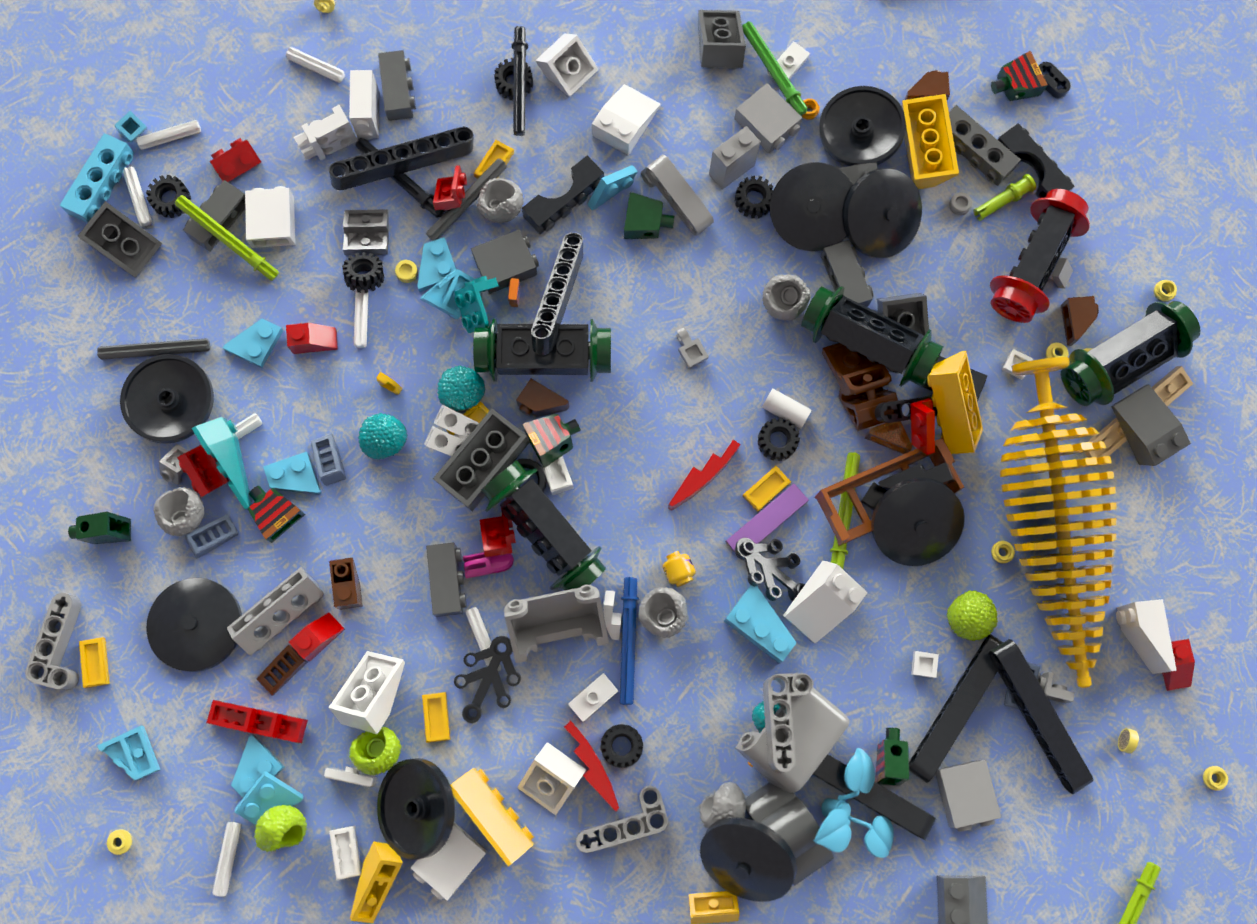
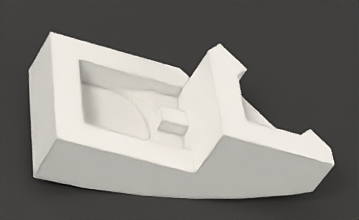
M606 590L604 599L605 625L612 640H619L622 613L613 612L615 591Z

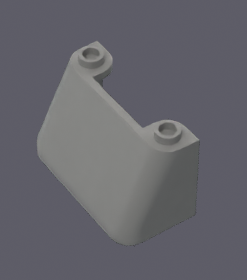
M584 585L580 588L522 600H512L504 608L506 625L516 663L527 661V654L532 649L533 652H538L537 644L583 635L584 642L589 641V638H593L596 640L597 646L609 644L599 590L594 586Z
M797 679L795 682L796 689L803 692L804 683ZM815 688L808 695L791 698L796 759L795 766L791 771L775 773L769 767L766 726L761 733L754 731L745 733L735 747L769 783L789 793H795L805 785L849 725V718ZM780 707L774 715L781 718L783 715L782 708ZM776 730L775 732L776 740L782 743L785 739L784 733L781 730ZM786 747L776 748V751L786 750ZM779 758L777 762L783 765L786 764V759Z

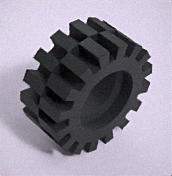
M511 58V62L505 59L504 65L501 62L498 64L499 68L496 67L494 79L498 93L502 94L505 99L509 96V100L513 101L514 84L506 82L507 76L514 74V58ZM527 62L525 97H527L526 92L530 94L531 88H533L532 71L530 66L528 67Z
M163 175L159 176V181L155 178L153 180L155 184H149L150 190L146 191L148 195L146 198L149 204L159 215L165 218L168 215L170 218H175V213L177 216L182 215L179 212L181 209L175 205L176 199L183 195L188 200H191L190 192L184 183L175 176L172 178L171 175H167L166 179ZM170 190L176 191V197L171 202L164 203L161 201V197L165 192Z
M751 176L750 180L747 177L744 179V182L741 181L735 195L736 208L739 207L738 211L740 213L745 212V217L750 214L751 218L755 219V215L761 218L763 214H768L773 193V185H768L769 180L765 179L763 182L761 176L758 177V180L755 179V176ZM750 191H757L762 194L763 200L757 204L751 203L747 199V194Z
M362 252L361 256H359V253H356L355 257L351 255L348 257L349 261H344L342 266L346 286L350 287V290L354 291L356 289L358 293L364 290L365 293H368V289L374 291L376 290L375 286L379 288L381 283L384 282L383 265L378 256L374 257L372 253L367 256L366 252ZM361 271H369L366 274H357Z
M773 418L770 422L767 421L762 426L758 435L757 442L760 445V452L763 451L766 458L767 456L771 457L770 460L773 461L774 459H778V461H782L784 458L785 460L794 454L800 442V438H798L799 431L795 430V424L791 425L790 420L783 421V418L778 420ZM774 432L785 434L787 438L786 445L783 447L772 445L770 441L771 434Z
M618 724L612 726L604 733L601 739L602 755L614 767H630L642 755V737L635 728L629 725ZM620 736L628 738L631 742V750L624 756L617 755L612 748L613 741Z

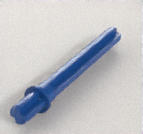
M626 577L624 578L623 597H621V600H623L620 704L632 705L634 702L636 610L639 597H637V578Z

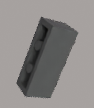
M403 50L378 53L384 109L388 121L414 118L413 109H416L415 97L411 96L410 90H414L412 77H408V71H412L410 58L405 57Z
M224 180L215 187L213 194L199 208L228 231L245 210V193ZM192 218L186 222L183 230L188 237L211 252L220 240Z
M849 240L824 248L821 259L834 290L836 291L843 286L845 289L842 298L845 296L868 307L873 299V290L865 281V271L857 262L855 248L851 247Z
M454 542L427 545L433 615L441 617L463 614V608L467 604L465 593L461 594L460 586L464 584L463 571H459L458 562H462L461 549L457 548Z

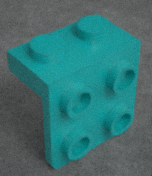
M483 276L464 283V288L454 291L455 303L462 315V325L468 333L474 332L475 327H489V321L480 293L498 287L496 278L487 279V276Z

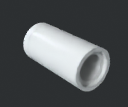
M775 389L771 390L762 406L763 409L779 418H783L785 421L787 419L790 420V424H795L799 429H802L812 411Z

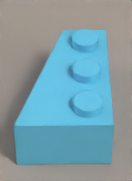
M750 585L724 620L726 624L779 664L784 661L796 644L792 635L757 586Z

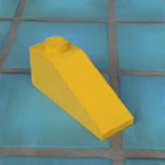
M373 841L363 862L350 915L351 921L374 923L403 864L400 855L387 843Z

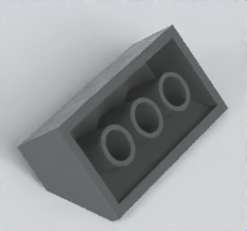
M492 408L435 475L433 480L473 512L485 497L481 489L515 461L530 443V440L526 434Z
M937 875L938 924H988L986 876Z

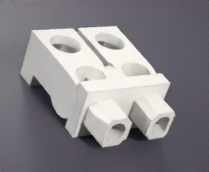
M340 105L332 108L334 114L322 120H315L309 126L307 123L302 125L304 132L294 137L306 160L318 155L321 161L326 158L325 155L332 154L358 141Z
M442 405L434 424L455 434L452 435L432 426L424 445L452 456L479 423Z

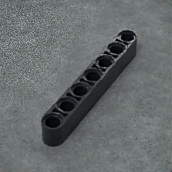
M458 127L334 162L329 167L331 185L336 190H346L468 155L473 151V131L468 127Z
M568 233L563 238L532 326V349L536 354L545 355L553 349L583 259V237L578 233Z
M992 634L988 635L982 642L909 761V771L926 783L934 777L998 672L989 657V651L1003 642Z
M1008 639L989 651L991 661L1064 788L1073 795L1092 783V774L1017 644Z
M827 754L812 775L846 795L854 792L848 789L845 783L844 775L847 765ZM874 782L869 793L859 792L858 796L853 797L854 800L887 817L893 823L923 840H926L936 820L934 816Z

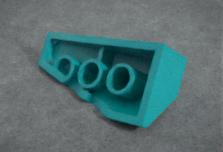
M219 417L193 427L192 430L208 455L210 454L218 460L216 468L225 478L229 477V487L243 508L248 510L252 505V500L249 495L250 491L239 440L235 434L238 431L232 420L227 421V419Z

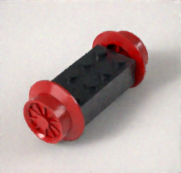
M1053 189L1047 193L1045 198H1039L1032 203L1030 212L1039 227L1036 231L1032 230L1028 239L1030 244L1027 249H1022L1018 258L1020 261L1018 267L1013 266L1009 276H997L990 282V289L994 294L990 304L998 314L1014 322L1028 323L1032 321L1036 313L1047 311L1050 302L1043 292L1046 283L1070 237L1082 236L1090 228V222L1086 216L1089 206L1081 196L1068 190Z

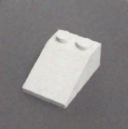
M624 84L602 107L593 121L592 136L629 156L661 104Z
M822 561L783 614V617L810 641L817 643L853 613L868 592L839 565Z
M1163 599L1133 602L1117 607L1116 619L1121 626V631L1150 672L1158 674L1177 671Z
M367 651L329 706V709L340 724L378 734L390 715L405 665L404 660Z

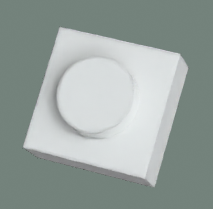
M1012 349L1002 371L1022 380L1025 375H1015L1012 372L1011 366L1032 361L1033 358Z
M914 651L911 675L937 678L939 654Z

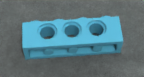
M104 133L59 206L67 214L88 223L103 203L110 198L112 189L122 177L123 169L131 163L134 152L129 145Z

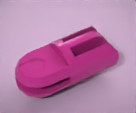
M484 552L463 556V561L465 562L464 570L466 571L465 578L505 572L512 567L514 558L512 554L485 557Z

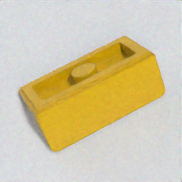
M730 892L688 894L691 924L739 921L738 898Z

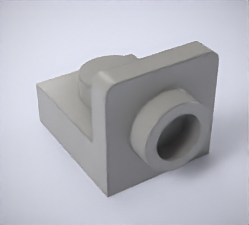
M178 444L159 461L162 478L168 482L172 481L177 485L182 482L181 475L184 473L180 468L177 457L188 452V450Z
M1046 672L1039 676L1038 682L1049 700L1061 703L1073 702L1074 692L1067 691V687L1063 685H1052L1053 673Z

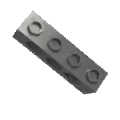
M956 105L949 111L955 152L965 157L971 166L979 169L990 182H994L999 186L1021 160Z

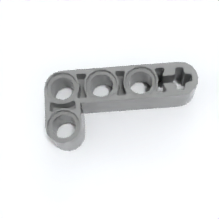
M661 155L641 171L640 174L644 182L651 188L656 185L694 235L698 236L714 223L710 212L666 155Z
M59 593L51 600L26 668L25 675L28 681L60 690H71L78 684L79 677L76 671L60 666L81 610V601L78 597L67 593ZM58 622H60L61 628L56 633L55 626ZM49 645H52L53 650L50 655H47V648ZM43 667L44 675L39 678L38 672ZM65 673L67 679L66 682L62 685L60 679L61 676Z
M804 673L776 674L767 678L763 683L768 764L775 773L789 772L795 766L791 698L808 695L814 685L812 678ZM797 679L804 683L803 692L796 689L795 682ZM773 680L778 681L781 685L779 693L773 691L771 687ZM774 705H779L782 708L783 715L781 718L774 715ZM776 730H781L785 735L782 743L778 742L775 738ZM786 747V750L776 751V748ZM777 759H786V764H778Z
M646 786L640 791L639 800L643 813L580 831L576 838L578 849L581 852L590 853L662 832L667 827L668 819L660 791L653 786ZM648 790H653L657 794V799L652 804L646 803L643 799L644 793ZM654 814H660L663 817V824L658 828L652 827L650 824V818ZM630 821H637L640 824V831L638 833L630 834L627 831L626 827ZM608 827H612L617 831V837L613 841H608L603 836L604 830ZM600 830V840L603 844L598 845V840L592 841L591 847H586L585 844L580 843L584 838V834L592 838L596 836L594 831Z

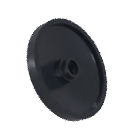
M872 86L851 87L836 94L824 107L819 123V134L823 147L831 157L847 166L877 163L878 165L887 161L900 148L906 131L904 111L900 103L888 92Z
M820 162L801 164L789 170L776 184L770 201L771 220L777 233L789 245L804 251H822L826 247L840 243L847 236L843 222V211L846 198L853 187L852 182L838 168Z
M894 169L870 171L856 181L846 198L843 211L846 235L851 244L859 252L867 256L876 258L894 256L903 251L916 236L922 218V201L917 186L903 172Z
M174 354L154 356L136 366L126 378L120 395L121 412L128 426L144 439L163 444L179 442L194 435L195 433L192 428L208 420L214 403L212 383L205 371L194 361Z
M930 478L908 479L890 488L875 506L871 520L873 538L882 553L896 563L907 566L930 564L944 557L957 544L964 528V510L956 494L942 482Z
M189 578L178 581L161 592L150 608L146 624L149 645L154 654L163 663L174 669L198 672L213 668L223 662L237 645L231 638L227 627L242 616L241 608L235 596L226 587L215 581L204 578Z
M415 758L398 762L387 772L379 789L377 799L379 827L387 844L398 855L411 860L433 856L446 844L453 828L455 802L450 783L442 770L426 759Z
M725 818L712 824L701 841L700 857L705 870L719 886L731 894L746 900L766 902L781 898L791 889L797 874V863L794 853L787 842L766 825L746 818Z

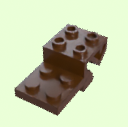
M841 343L822 348V355L840 385L838 397L856 430L860 431L881 424L882 422L875 418L876 406L882 402L898 400L896 392L889 391L888 389L885 390L882 387L889 385L892 381L886 366L868 360L865 355L859 352L848 350ZM886 410L884 415L894 414V410Z

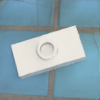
M793 41L777 62L790 80L809 58L810 53Z
M563 456L543 468L552 496L574 489Z
M603 673L570 701L568 705L584 722L618 692V689Z
M346 766L345 770L326 768L324 774L325 778L367 787H374L377 777L359 774L360 770Z
M355 826L329 831L336 881L360 876L361 863Z

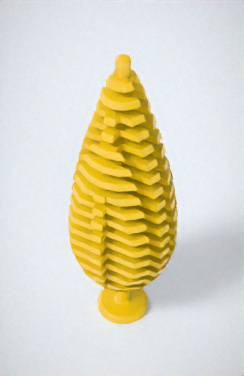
M1053 357L1022 362L1011 366L1012 372L1015 375L1034 374L1038 405L1026 413L1040 412V418L1015 422L1011 431L1016 429L1042 428L1043 433L1007 438L1003 445L1008 447L1044 443L1045 448L1005 453L1001 456V462L1047 458V463L1000 470V477L1049 473V478L1002 484L1001 486L1002 492L1051 487V494L1005 499L1003 501L1005 507L1053 502V509L1007 514L1006 516L1008 521L1055 517V524L1010 529L1011 536L1057 532V538L1016 543L1014 547L1016 551L1055 549L1059 547V553L1030 556L1031 558H1020L1019 561L1021 566L1062 563V568L1025 573L1027 581L1064 578V583L1038 586V588H1030L1034 596L1066 594V598H1060L1061 600L1051 599L1036 604L1039 610L1043 611L1068 609V613H1065V615H1050L1044 619L1047 625H1070L1069 630L1052 631L1051 634L1054 640H1072V646L1062 645L1057 648L1061 655H1074L1075 661L1069 660L1065 663L1070 669L1076 670L1077 686L1088 688L1092 685L1089 668L1095 667L1097 659H1087L1086 653L1099 652L1101 643H1085V637L1095 638L1102 636L1103 627L1088 628L1083 627L1082 624H1085V622L1103 621L1106 611L1081 612L1080 609L1086 608V606L1097 607L1104 605V603H1109L1110 596L1079 597L1078 593L1111 588L1112 580L1076 582V578L1112 573L1114 564L1074 567V562L1113 557L1115 549L1073 552L1072 547L1116 541V533L1071 537L1070 531L1114 526L1117 524V518L1069 522L1068 515L1116 510L1117 502L1067 507L1066 500L1116 494L1115 487L1072 492H1065L1064 485L1113 479L1114 474L1113 471L1062 476V470L1106 465L1112 463L1110 456L1060 461V456L1103 450L1106 446L1103 441L1058 446V440L1077 439L1100 433L1094 427L1056 430V425L1073 424L1087 421V419L1077 413L1062 416L1054 414V410L1068 407L1053 402L1049 372L1067 368L1070 365L1068 357Z

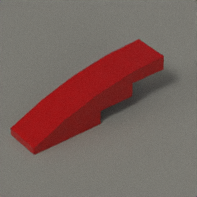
M732 440L722 457L713 453L702 471L693 467L670 501L668 509L674 510L709 485L727 466L739 450L741 444Z
M213 700L206 723L302 744L308 720Z
M570 720L564 728L580 744L573 752L589 768L583 777L617 811L619 805L612 784L600 759L587 739Z

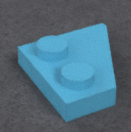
M445 237L425 243L423 246L417 285L419 292L434 287L456 269Z
M260 319L226 343L223 349L263 368L283 329L269 321Z
M308 452L263 466L271 489L321 494Z
M144 726L134 728L97 745L101 752H105L111 757L113 762L126 770V773L134 780H140L161 770Z
M265 771L235 807V813L251 823L257 824L258 819H260V816L265 811L278 805L293 806L303 800V794Z

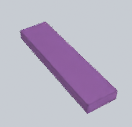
M793 483L728 538L726 543L734 552L736 543L741 538H749L755 544L760 543L806 504L809 499Z

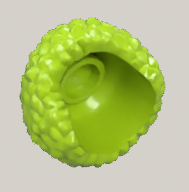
M969 590L959 595L947 610V618L951 629L962 639L971 641L984 639L994 631L998 623V614L993 601L989 599L987 594L975 590Z
M382 727L378 734L365 731L358 735L351 742L349 758L362 773L379 775L385 773L386 770H390L398 761L402 746L398 737L391 729Z
M278 805L270 808L260 816L255 826L254 838L256 839V846L261 851L272 852L283 847L287 848L298 845L303 841L306 834V818L303 817L300 810L291 805Z

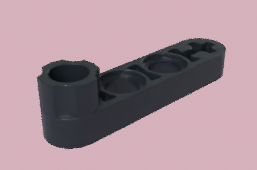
M932 395L879 403L875 408V418L882 423L911 420V403L928 398L932 400ZM904 404H907L909 406V413L907 416H904L902 413V407ZM933 406V410L935 411V416H937V414H938L937 407H934V406ZM894 410V414L884 415V411Z

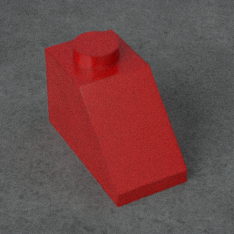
M314 323L286 325L287 346L293 354L338 350L336 327Z
M328 612L305 626L288 643L304 660L311 661L341 634L345 628Z
M1189 639L1172 641L1177 671L1162 673L1167 691L1191 687L1195 659Z

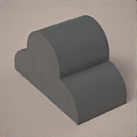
M767 783L745 798L746 812L751 820L762 823L774 830L792 849L797 863V874L793 882L794 886L834 859L831 850L814 842L820 827L804 803L794 793H789L771 783Z

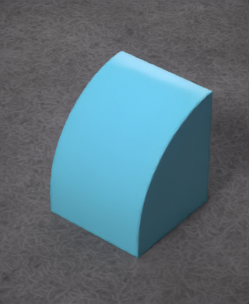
M131 111L114 125L117 132L130 143L147 129V126Z

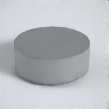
M963 192L954 194L949 202L950 210L956 215H964L972 207L971 197Z

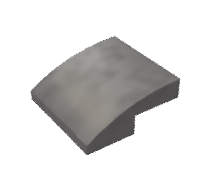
M388 209L344 210V255H355L356 253L362 255V252H366L367 255L370 253L374 255L388 254Z

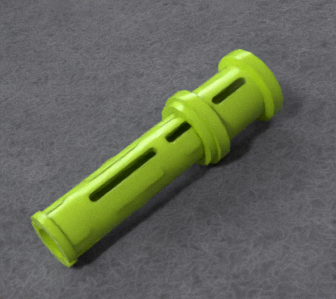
M1025 174L1018 182L1010 183L1004 192L978 208L973 209L975 217L980 215L977 219L982 221L1011 201L1017 202L1026 193L1035 191L1037 187L1034 179L1029 174Z

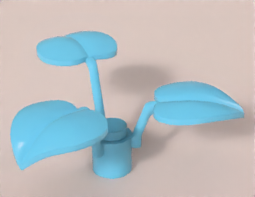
M856 748L855 754L847 764L844 775L846 786L854 792L844 796L839 795L838 799L827 798L823 801L821 809L826 819L820 827L814 842L834 852L844 851L851 839V829L848 826L851 821L869 829L864 838L867 850L876 857L884 858L889 855L893 844L894 830L891 821L885 816H877L871 825L849 816L851 813L850 805L845 801L858 796L859 792L869 793L875 781V769L870 757L862 749Z

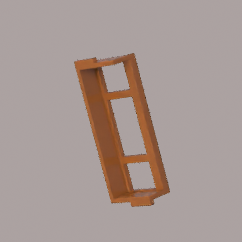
M943 438L935 441V453L926 455L919 449L912 450L826 487L817 493L815 499H817L837 538L838 547L872 532L871 520L854 490L856 487L900 468L904 471L909 468V464L929 456L935 467L945 462L949 465L956 481L945 485L955 494L964 488L952 465L955 460ZM847 492L863 523L849 530H846L831 501V498Z

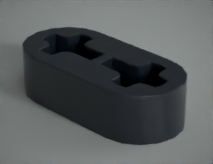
M1051 62L1040 63L1039 68L1041 72L1048 71L1049 73L1042 74L1047 83L1045 90L1054 98L1065 97L1071 88L1068 78ZM1061 85L1063 86V89H1057L1056 87H1059Z

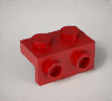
M239 138L230 143L231 149L226 152L220 149L211 155L213 159L210 160V163L222 181L226 180L229 182L261 163L260 158L247 139L242 141Z
M460 165L455 166L453 177L437 178L433 199L435 210L461 208L462 198H465L464 186H467L466 174L462 173Z
M929 398L911 403V445L926 455L935 453V411L933 410V400Z
M202 445L177 457L180 468L184 473H187L191 480L192 488L201 497L229 482V478H225L216 468L218 460L210 454L208 455Z
M503 513L499 517L480 519L484 556L491 557L511 554V544L516 543L514 529L509 530V528H513L512 520L507 519Z

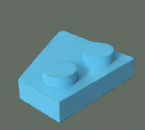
M632 165L601 178L587 205L593 211L622 190L629 188L634 183L633 179L638 171Z
M455 269L422 295L420 300L458 319L461 316V312L455 303L454 291L464 288V283L473 281L474 278L459 269Z
M251 735L248 738L231 786L244 798L265 771L276 777L285 766L255 735Z

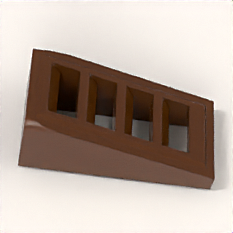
M288 645L256 679L273 696L308 662L291 645ZM288 656L296 662L293 666L286 659ZM282 662L289 669L287 673L280 666ZM274 669L283 676L281 679L272 672ZM268 675L276 682L274 687L265 679Z

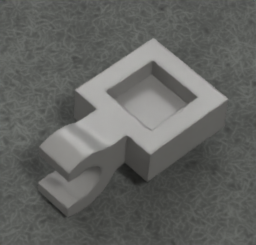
M685 328L677 331L676 337L681 345H683L678 351L688 369L709 358L698 338L692 341Z

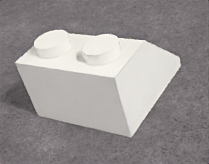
M563 34L535 60L546 78L568 97L599 70L579 37L574 34Z
M547 742L534 759L517 788L554 815H557L586 769Z

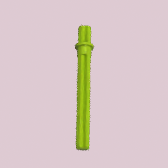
M181 195L176 199L175 205L243 258L254 268V271L258 270L270 281H273L278 276V270L266 262L265 257L262 258L185 196Z
M849 452L847 454L843 480L858 474L861 457L858 453ZM847 492L841 494L838 515L846 530H849L853 504ZM834 536L833 548L830 549L832 553L830 563L837 564L843 569L845 555H848L846 550L847 543L838 547L836 536Z
M1152 862L1146 863L1140 879H1136L1138 883L1119 924H1137L1151 891L1156 889L1153 886L1161 871L1158 865Z

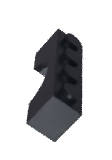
M1019 123L997 139L1015 154L1021 162L1027 163L1035 170L1038 176V188L1035 195L1038 198H1045L1047 193L1053 189L1071 191L1075 187L1071 179L1058 168L1057 163L1048 157L1042 146L1037 144L1031 138L1029 132Z
M588 155L571 168L573 184L566 194L558 198H546L537 195L522 207L523 217L539 234L551 230L557 220L567 217L572 208L577 204H583L587 200L588 195L595 191L601 178L604 177V172Z

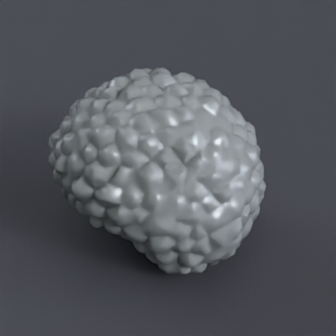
M505 178L490 179L480 191L477 201L478 210L485 219L493 223L512 221L523 207V193L519 186Z
M779 274L773 276L763 291L762 300L767 313H770V316L775 319H783L784 321L794 320L799 317L806 309L811 298L810 290L806 286L807 284L796 275Z
M183 487L173 489L172 491L169 490L161 495L154 504L153 511L157 524L165 533L178 537L191 533L200 525L204 517L203 501L197 492L190 488Z
M656 588L642 599L639 606V622L655 636L670 638L680 633L681 629L685 626L687 621L686 600L672 588Z
M728 782L722 784L714 795L711 794L706 797L702 804H700V818L704 827L709 828L715 822L725 818H744L747 808L744 793L736 783Z

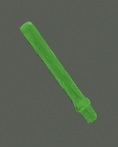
M748 21L743 24V33L782 91L786 102L802 116L807 112V106L801 99L800 91H796L753 23Z

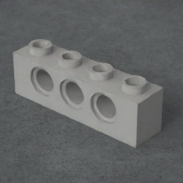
M300 567L227 627L231 638L247 654L252 655L255 651L260 650L273 636L278 635L291 621L299 618L303 611L317 603L324 593L315 580Z

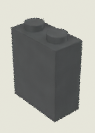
M520 229L471 248L481 277L487 276V279H497L498 287L488 290L489 294L509 287L511 278L519 279L521 282L537 275L536 267L539 266L535 254H530L528 249L531 247L526 235L522 236Z

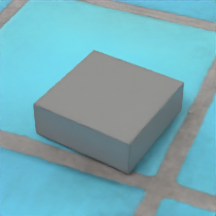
M1059 258L1051 275L1058 288H1066L1073 272L1067 258Z

